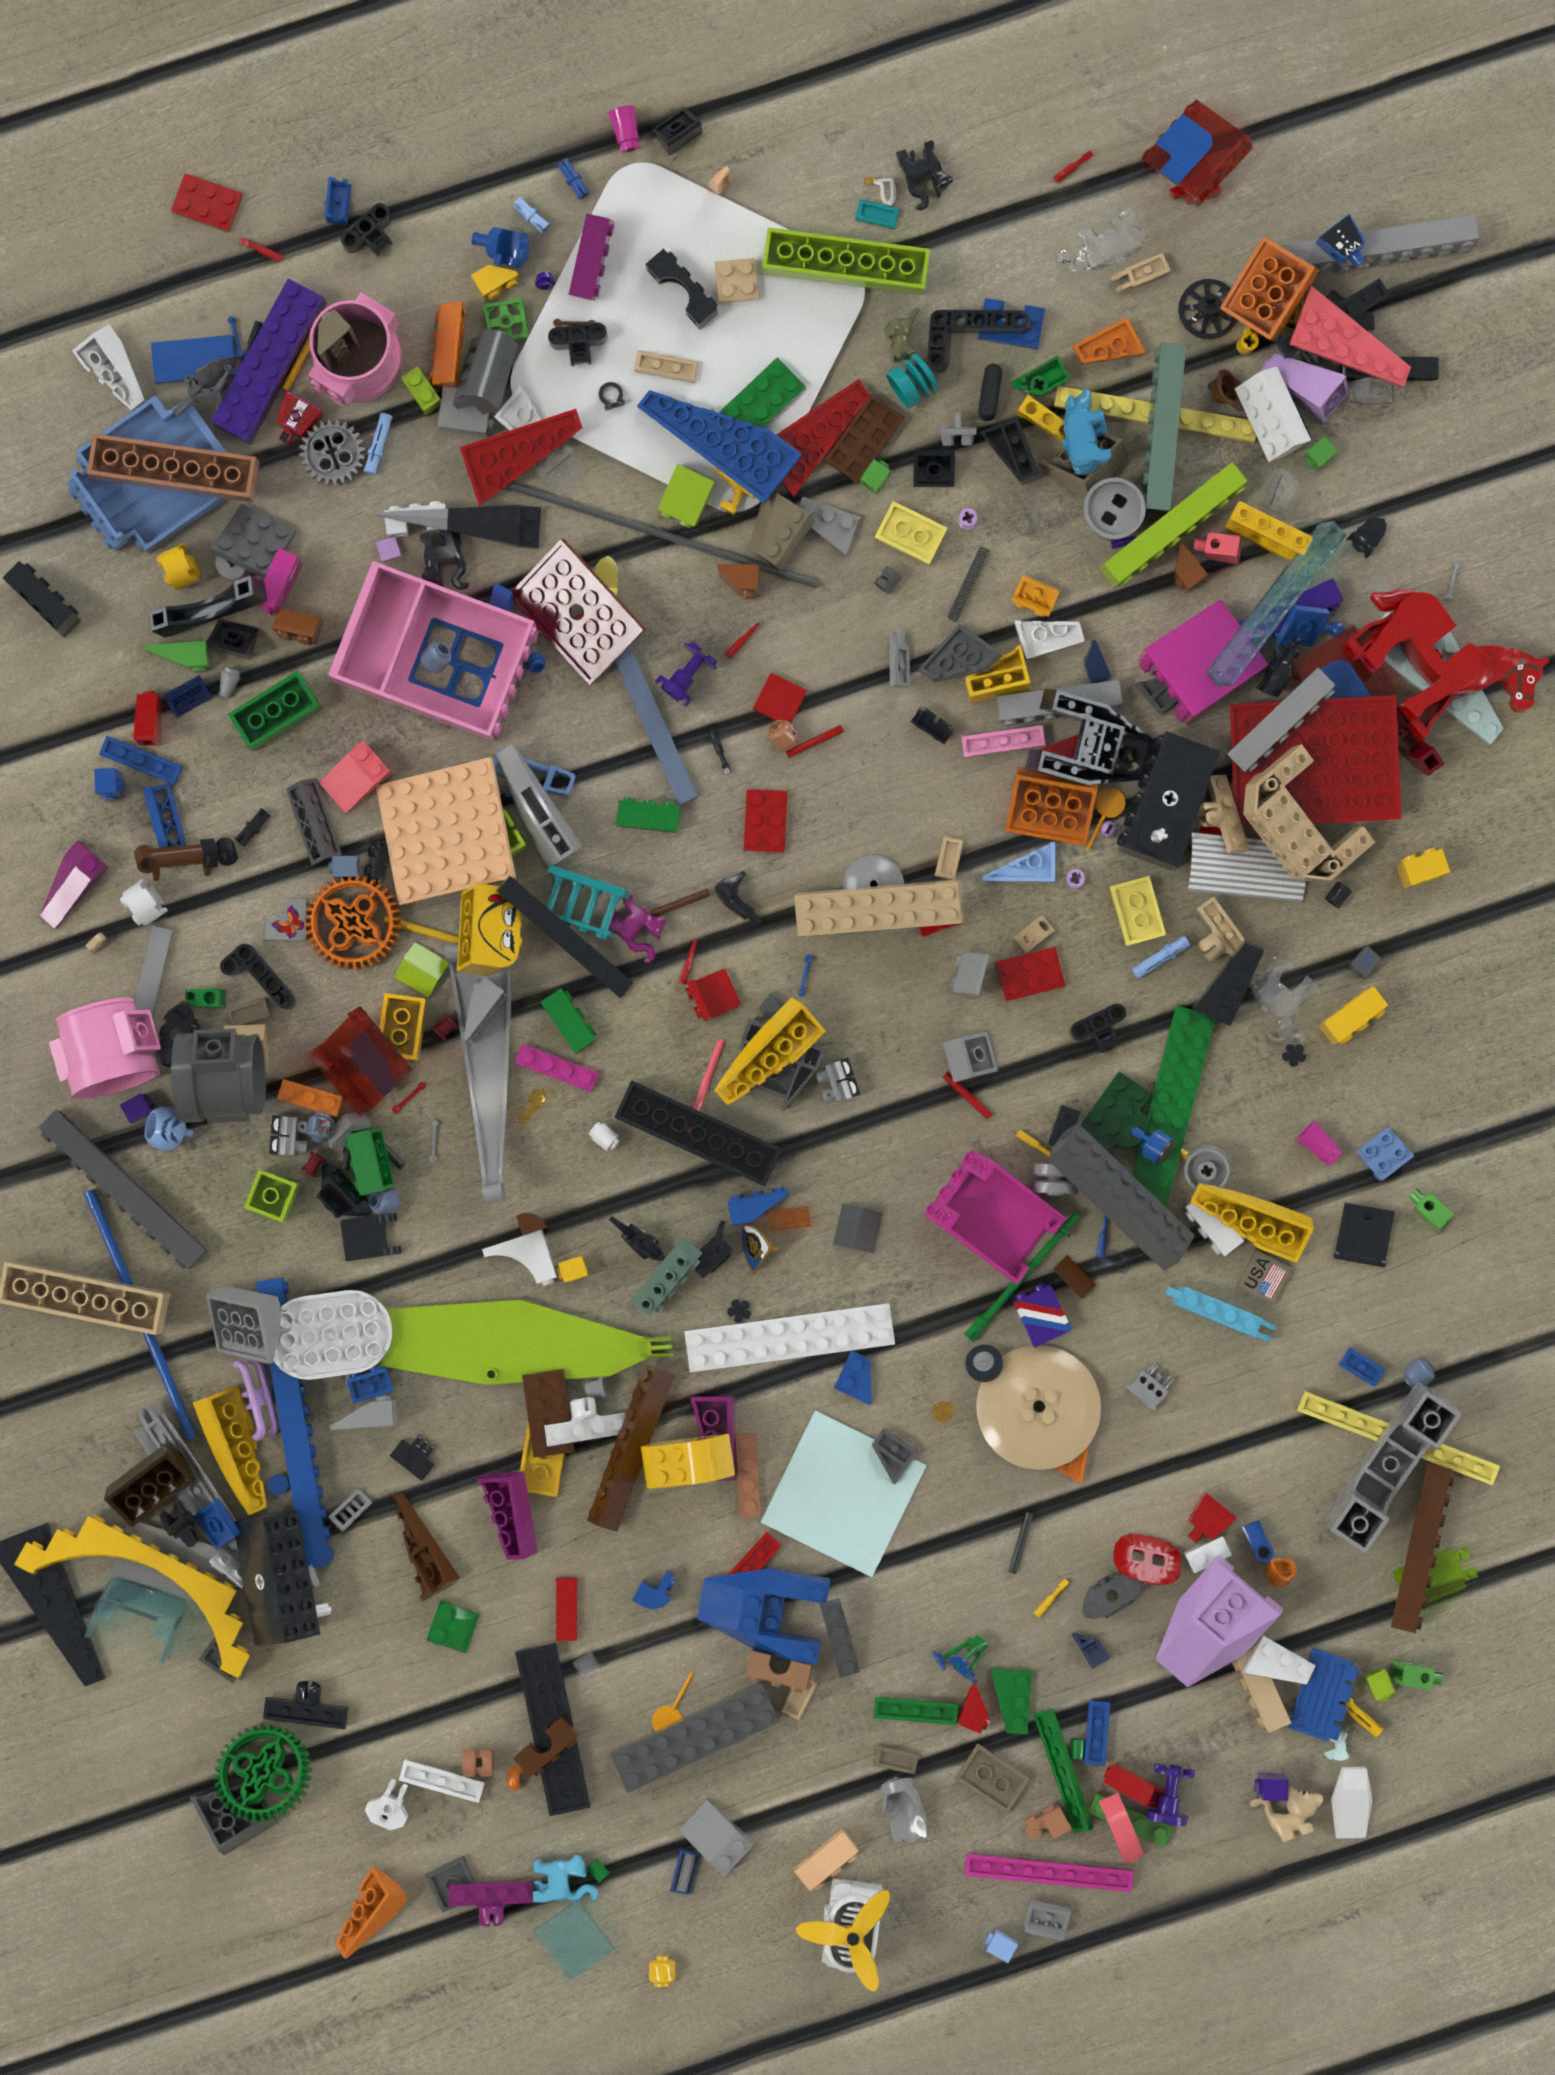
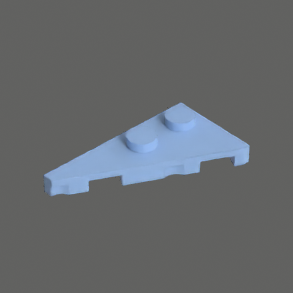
M1051 842L1026 856L984 875L983 882H1055V842Z

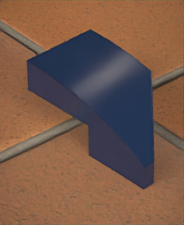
M1096 640L1091 642V647L1083 660L1091 684L1111 677Z
M1077 1633L1071 1634L1092 1669L1110 1659L1098 1639Z

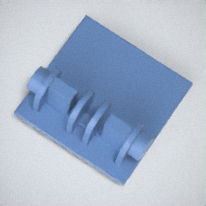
M1389 1127L1356 1151L1374 1172L1377 1180L1381 1181L1414 1157Z

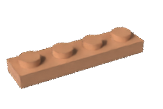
M756 1433L735 1434L740 1518L760 1517Z

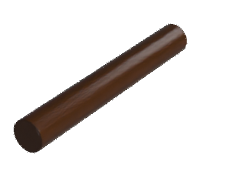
M704 889L650 910L652 916L657 917L709 897L710 894L708 889Z

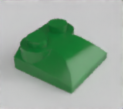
M440 1600L427 1641L435 1645H442L467 1653L480 1613Z

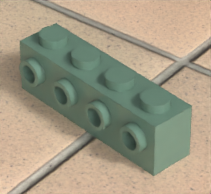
M683 1237L631 1301L649 1317L654 1311L659 1313L666 1304L663 1302L666 1297L670 1299L677 1291L675 1286L678 1283L682 1285L689 1277L686 1274L689 1269L693 1271L699 1265L700 1261L698 1258L702 1255V1252Z

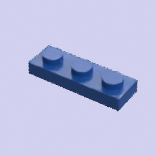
M1089 1700L1084 1764L1105 1766L1110 1702Z

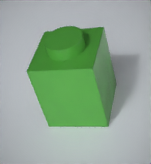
M1324 436L1303 456L1305 458L1304 461L1309 468H1314L1318 471L1336 455L1338 450Z
M874 459L861 477L860 484L877 495L891 474L889 465L882 460L876 461Z

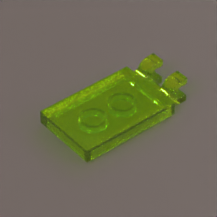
M1448 1548L1433 1554V1556H1437L1435 1568H1430L1428 1576L1432 1577L1430 1589H1425L1424 1597H1428L1427 1603L1467 1588L1465 1581L1478 1577L1474 1567L1465 1571L1461 1568L1459 1561L1470 1557L1466 1548H1462L1454 1553ZM1404 1566L1392 1571L1398 1588H1400Z

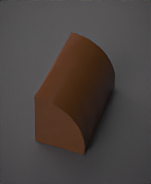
M523 1213L516 1215L522 1235H528L549 1228L547 1222L536 1214Z

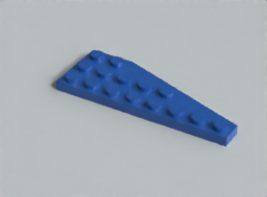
M651 390L647 392L637 405L641 411L763 504L768 501L802 457L800 452L769 429L761 428L748 422H742L730 416L706 408H700Z

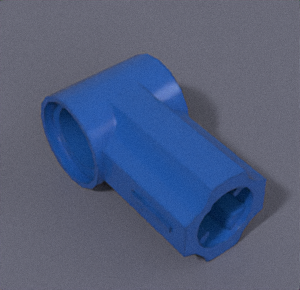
M1259 1520L1242 1527L1253 1550L1254 1557L1261 1562L1270 1561L1274 1551ZM1261 1547H1267L1269 1550L1268 1557L1264 1559L1258 1555V1550Z

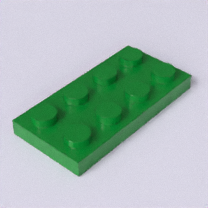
M777 357L718 413L764 428L805 389V385Z

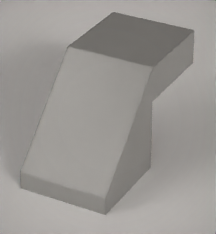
M364 1111L344 1114L335 1123L332 1138L325 1141L331 1149L345 1147L346 1135L351 1134V1131L371 1128V1121Z

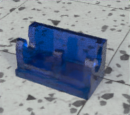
M199 675L163 695L177 718L213 698L203 678Z

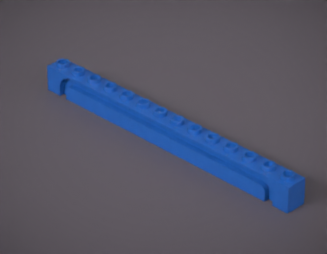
M284 1277L256 1282L258 1293L277 1296L280 1307L288 1302L286 1294L289 1293V1285L287 1281H284ZM273 1361L270 1364L293 1506L294 1510L299 1512L308 1567L311 1565L313 1568L329 1566L331 1560H334L332 1547L329 1548L328 1545L330 1530L329 1527H325L324 1519H327L326 1507H322L321 1498L324 1497L323 1488L318 1486L317 1478H320L319 1466H315L314 1462L317 1452L315 1445L311 1444L310 1437H313V1428L311 1424L308 1425L307 1416H310L308 1404L304 1402L306 1387L304 1383L301 1384V1379L288 1375Z

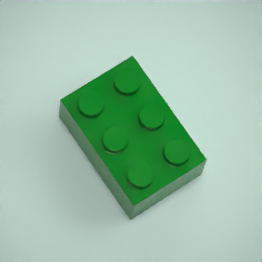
M378 1127L346 1135L345 1145L351 1154L350 1167L355 1172V1188L360 1196L394 1188L395 1185L382 1128Z

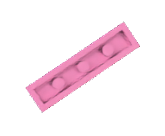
M1043 725L961 737L964 758L1044 747L1046 745Z

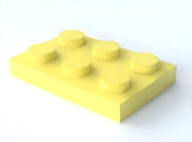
M892 501L874 539L930 565L948 528Z
M1150 876L1109 887L1126 946L1166 936Z

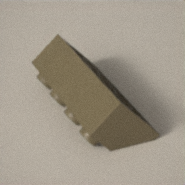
M335 309L332 312H326L321 317L318 330V354L326 369L334 373L361 349L352 327Z

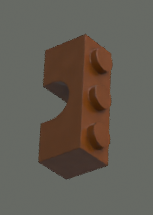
M563 1715L545 1731L552 1740V1745L548 1750H538L530 1742L514 1756L513 1759L529 1778L532 1775L536 1777L546 1769L544 1767L549 1761L554 1763L561 1756L560 1752L565 1747L569 1750L578 1742L576 1738L579 1734Z

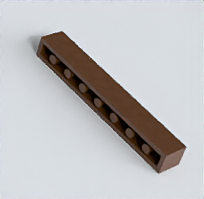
M647 1364L644 1365L636 1389L633 1392L631 1403L625 1413L624 1422L618 1432L615 1446L611 1451L607 1468L604 1470L600 1487L597 1489L587 1521L599 1527L618 1531L643 1463L641 1446L651 1442L675 1377L674 1374Z
M1427 1463L1391 1628L1415 1634L1417 1629L1421 1630L1423 1618L1419 1617L1421 1609H1426L1428 1597H1424L1426 1588L1430 1589L1432 1577L1428 1575L1430 1568H1435L1437 1556H1433L1434 1548H1439L1441 1541L1438 1530L1439 1527H1444L1446 1515H1442L1443 1508L1449 1505L1451 1495L1447 1494L1448 1486L1453 1487L1455 1475L1451 1474L1452 1469Z

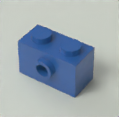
M116 768L94 769L95 794L100 796L101 799H105L106 802H116L118 798H123L125 787L123 773Z

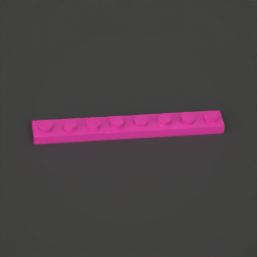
M966 1853L965 1876L1132 1892L1133 1870Z

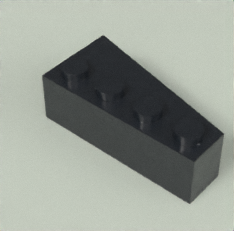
M18 561L2 578L65 638L81 621L77 616L79 612L71 604L67 607L63 603L65 598L57 591L53 593L48 588L50 584L42 576L38 579L34 575L36 570L29 563L24 565Z
M1244 940L1210 985L1207 986L1199 999L1192 1005V1010L1231 1026L1264 953V948Z

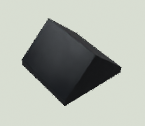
M685 107L652 129L653 134L669 156L703 133L700 120Z
M914 450L913 487H954L955 450Z
M219 619L207 640V646L211 650L251 660L258 629Z

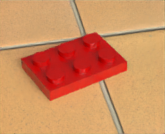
M184 173L171 212L229 233L243 194Z
M747 789L744 851L785 853L788 791Z
M1056 947L995 962L1005 1002L1066 987Z

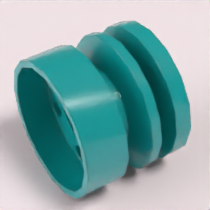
M917 354L910 356L911 362L907 359L903 361L905 372L899 366H895L886 373V378L893 391L908 409L921 402L919 391L928 397L930 396L929 389L932 392L938 390V385L931 369Z

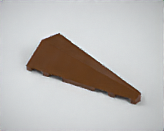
M401 1491L395 1493L392 1497L398 1503L400 1512L397 1513L398 1519H402L405 1528L402 1534L410 1563L414 1564L417 1576L414 1577L415 1581L420 1583L422 1590L420 1599L425 1601L452 1586L460 1577Z

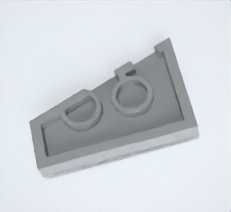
M802 497L799 507L810 513L815 519L810 529L846 556L860 517Z

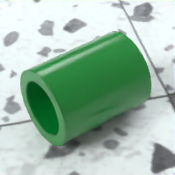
M1071 1738L1070 1758L1084 1759L1085 1739Z
M595 1859L586 1868L598 1882L602 1881L610 1873L598 1859Z

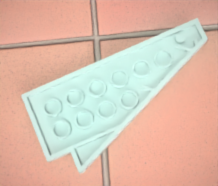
M1390 611L1386 612L1382 618L1388 616ZM1451 632L1432 645L1434 649L1440 651L1444 662L1460 650ZM1400 644L1389 650L1384 659L1386 665L1419 691L1430 687L1410 664ZM1483 690L1474 695L1452 699L1445 710L1489 746L1504 729Z

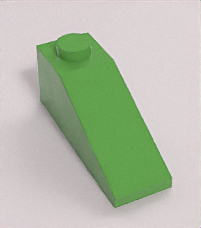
M207 641L144 645L148 653L193 670L195 673L205 672V669L211 668L210 651Z

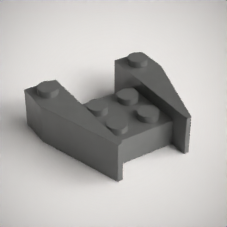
M752 1019L748 1020L742 1036L741 1051L765 1024ZM813 1044L801 1056L800 1060L793 1064L789 1063L782 1068V1071L772 1074L765 1079V1082L754 1087L783 1098L784 1102L780 1110L784 1111L819 1069L826 1048Z

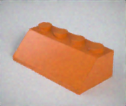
M462 301L440 304V309L435 314V323H438V329L434 331L433 343H436V349L431 353V363H434V369L429 373V383H432L434 390H443V386L458 388L466 310Z

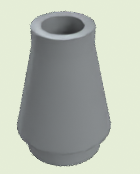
M224 667V671H221L219 695L231 698L241 678L239 676L241 671Z

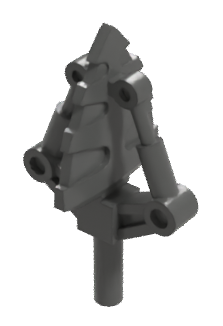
M226 356L227 358L224 359L220 357L216 361L211 360L205 366L197 368L195 376L192 374L187 375L184 381L186 382L189 396L173 410V413L179 417L194 401L200 403L201 401L212 400L215 402L220 400V392L223 388L225 389L229 377L231 378L234 372L233 367H235L237 357Z

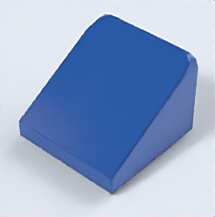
M496 583L489 604L509 611L513 607V593Z

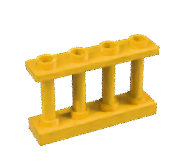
M1241 501L1237 503L1224 528L1298 565L1301 557L1306 553L1313 539L1312 536Z

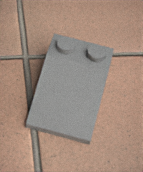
M963 952L962 957H957L955 968L958 969L957 976H952L949 987L953 989L952 994L974 1000L977 999L989 955Z
M483 977L482 980L479 978L472 987L474 991L471 994L463 1039L471 1045L509 996L486 977Z
M390 1395L378 1396L375 1401L366 1404L332 1424L330 1430L398 1424L396 1399H391Z
M708 1799L679 1829L685 1838L724 1877L753 1846V1841Z

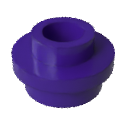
M541 272L536 276L535 286L538 289L549 290L555 285V278L550 272Z

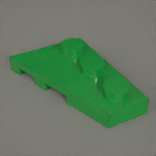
M990 1668L1006 1733L1027 1735L1032 1671Z

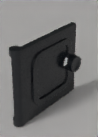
M1344 1202L1336 1249L1333 1254L1334 1259L1385 1268L1395 1211Z

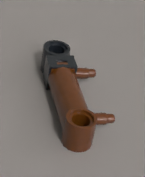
M226 837L220 838L216 843L214 838L201 839L200 844L161 848L141 845L134 851L138 870L146 874L152 873L154 881L160 879V868L202 864L204 875L210 876L212 868L218 867V862L223 866H230L238 860L234 841Z

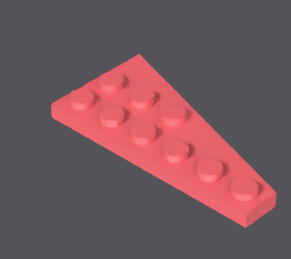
M1313 286L1309 287L1289 345L1394 385L1404 387L1411 366Z

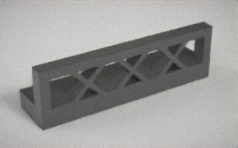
M316 778L301 780L286 788L311 865H317L326 859H332V856H341L342 854ZM297 788L300 794L299 799H297L294 791ZM303 809H305L307 814L306 819L302 815ZM309 828H311L313 832L312 838L309 836L308 833ZM316 847L318 848L321 856L319 858H317L315 854Z

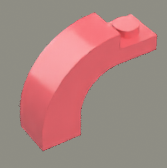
M1119 1793L1100 1800L1099 1803L1124 1863L1137 1861L1140 1857L1144 1856V1853Z

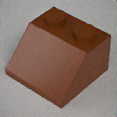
M717 564L718 576L738 596H742V599L753 600L754 597H759V565Z

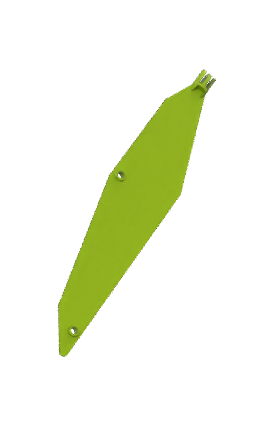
M524 1300L389 1308L386 1310L392 1324L391 1343L383 1358L376 1365L483 1385L523 1382L522 1375L564 1369L565 1379L607 1377L647 1358L673 1357V1352L654 1354L652 1350L672 1349V1344L652 1345V1342L672 1340V1336L646 1338ZM490 1370L495 1372L494 1378L489 1377L488 1372Z

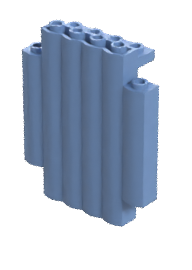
M156 395L101 433V435L226 453L192 404L177 417L173 410L179 404L166 411ZM92 440L75 451L79 456L76 459L77 462L85 470L80 473L77 469H74L70 472L72 479L67 482L70 486L68 491L74 500L78 498L82 503L79 507L86 516L90 514L94 520L91 524L98 533L102 531L105 536L103 538L105 544L109 549L113 547L116 551L137 538L134 542L141 552L145 550L149 554L226 500V498L91 479L87 475Z

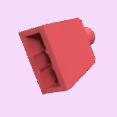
M1208 533L1207 540L1195 538L1194 550L1205 552L1206 559L1239 565L1242 548L1240 536Z

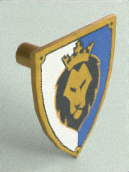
M742 1224L741 1237L744 1256L752 1274H755L770 1253L778 1252V1246L771 1245L765 1234L757 1227L750 1224Z

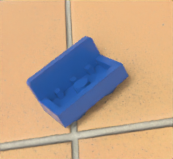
M381 1365L370 1368V1373L363 1375L361 1372L349 1374L350 1379L345 1380V1382L348 1384L353 1404L394 1391L387 1368H381Z

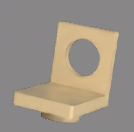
M1041 915L1019 932L1014 939L1025 953H1028L1055 930L1045 917ZM1039 922L1045 925L1047 931L1040 927Z

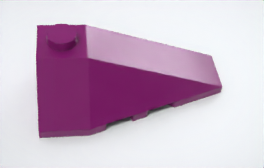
M78 840L64 855L40 913V917L55 929L109 867Z

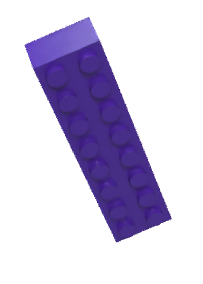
M289 278L287 279L211 420L216 428L251 445L303 348L315 319L327 304L322 295Z

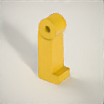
M1027 395L1016 415L1027 419L1060 442H1062V439H1066L1064 420Z

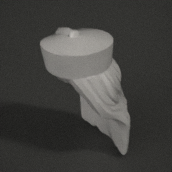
M894 1777V1779H890L882 1784L881 1793L885 1794L882 1810L889 1819L893 1841L909 1843L915 1842L917 1839L920 1840L922 1837L926 1838L928 1836L926 1815L918 1791L913 1788L912 1778Z

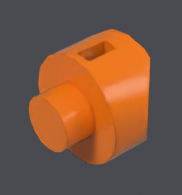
M1271 1559L1265 1568V1575L1271 1585L1284 1587L1291 1582L1297 1568L1291 1559Z

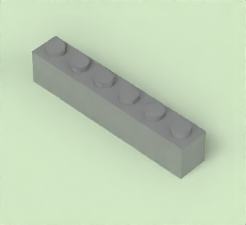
M1317 668L1227 755L1244 773L1247 770L1252 772L1259 765L1257 760L1262 756L1266 758L1274 751L1272 746L1277 741L1281 744L1289 736L1287 732L1292 727L1297 729L1305 721L1303 717L1308 712L1311 715L1320 707L1317 704L1323 698L1327 700L1334 694L1333 688L1335 684Z
M1119 680L1055 688L1108 704L1114 711H1118V708L1123 704ZM1044 690L1002 695L996 698L999 723H1004V726L1017 724L1016 721L1024 720L1025 723H1033L1037 721V718L1044 717L1045 720H1054L1059 715L1040 709Z

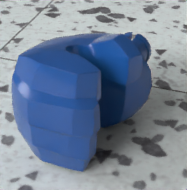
M493 227L488 235L474 232L472 235V245L485 247L488 257L493 260L496 267L507 264L510 267L521 269L524 263L528 261L530 243L526 233Z

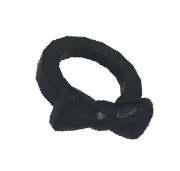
M606 382L600 387L599 399L605 405L604 409L606 411L625 405L620 385L615 382ZM607 387H615L618 390L617 402L611 404L604 399L603 391Z

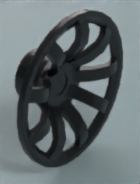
M1202 279L1191 284L1183 292L1179 301L1178 313L1182 325L1188 332L1198 338L1216 339L1224 336L1234 327L1237 319L1227 315L1220 309L1223 303L1220 297L1225 290L1228 293L1231 290L1228 285L1215 279ZM1204 284L1205 296L1201 297L1193 289ZM1209 284L1221 287L1216 295L1210 294ZM1189 294L1198 301V304L1185 305V298ZM1183 310H1198V313L1186 321ZM1217 316L1230 322V324L1222 330ZM1203 317L1201 330L1198 332L1190 325ZM1209 319H1212L1217 333L1205 334Z

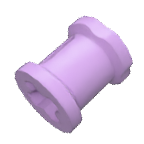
M966 508L961 511L958 524L962 529H973L977 522V514L973 509ZM965 516L972 518L971 523H968L967 520L963 521Z

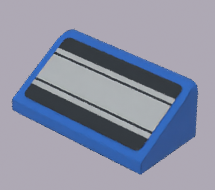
M683 1848L680 1849L670 1888L671 1892L691 1895L701 1853Z

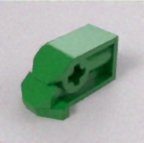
M1057 355L1014 379L1011 383L1013 389L1024 391V394L1040 396L1071 378ZM1035 381L1037 383L1041 382L1040 390L1038 388L1034 389Z

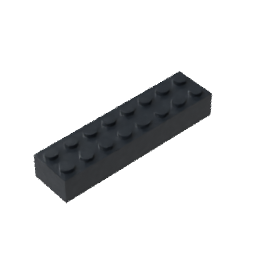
M632 1080L614 1117L619 1121L764 1187L782 1151L781 1148ZM688 1126L692 1127L690 1132L686 1131Z

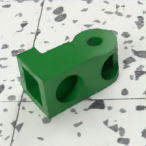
M220 988L186 989L185 1002L189 1003L190 1007L225 1008L226 990Z

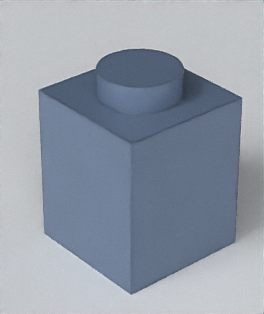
M332 856V861H329V874H332V877L340 879V877H345V879L353 877V879H356L359 874V857Z

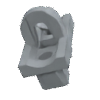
M955 412L954 426H939V435H941L943 446L954 445V435H961V445H973L976 426H961V413Z

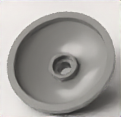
M878 855L864 856L853 862L847 869L843 879V889L871 887V881H876L878 886L904 884L902 873L897 865L888 858Z

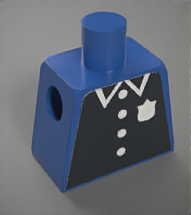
M1350 214L1322 234L1316 242L1325 253L1340 265L1349 259L1355 267H1358L1366 260L1359 252L1365 245V240Z

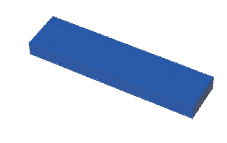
M106 736L99 753L103 757L175 786L183 769V766L109 736Z

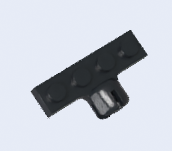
M300 1681L296 1686L295 1699L293 1700L273 1697L265 1698L263 1719L346 1730L349 1707L321 1703V1686L317 1682L312 1681V1686L309 1687L308 1691L309 1681Z

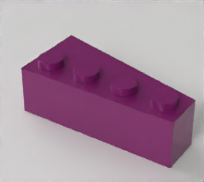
M586 213L568 295L595 301V297H599L601 290L599 281L605 272L606 265H604L605 257H608L610 250L609 241L614 232V220Z
M735 1396L690 1397L700 1437L729 1434L735 1475L716 1481L736 1480Z
M525 1472L490 1473L478 1478L479 1486L482 1485L485 1493L483 1495L485 1503H489L493 1514L491 1515L492 1522L497 1525L499 1530L497 1535L506 1559H525L538 1553Z

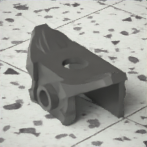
M1120 1572L1112 1573V1577L1109 1579L1107 1576L1096 1582V1587L1090 1586L1088 1588L1082 1613L1085 1618L1097 1619L1105 1617L1107 1619L1116 1613L1115 1610L1123 1606L1125 1608L1134 1602L1133 1599L1141 1591L1144 1582L1130 1579ZM1109 1590H1115L1118 1593L1116 1601L1109 1602L1106 1599V1593Z

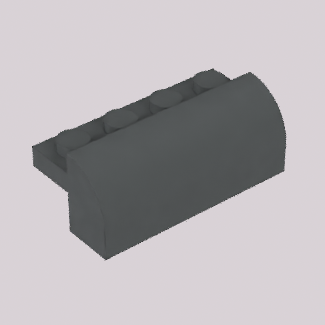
M483 329L480 337L471 340L453 401V405L457 409L474 405L483 415L499 411L518 345L507 334L494 329Z

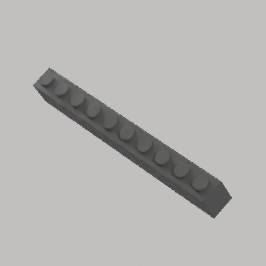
M54 1110L38 1127L42 1131L41 1136L48 1142L52 1140L57 1145L56 1150L63 1156L67 1154L72 1159L70 1163L76 1169L80 1170L82 1168L87 1173L85 1177L91 1183H98L102 1187L100 1191L107 1198L112 1197L117 1201L115 1205L122 1212L127 1211L132 1215L130 1219L137 1226L142 1225L147 1230L145 1233L153 1241L157 1239L162 1244L160 1246L161 1249L168 1255L172 1253L177 1258L175 1262L180 1267L192 1269L209 1251L60 1110Z

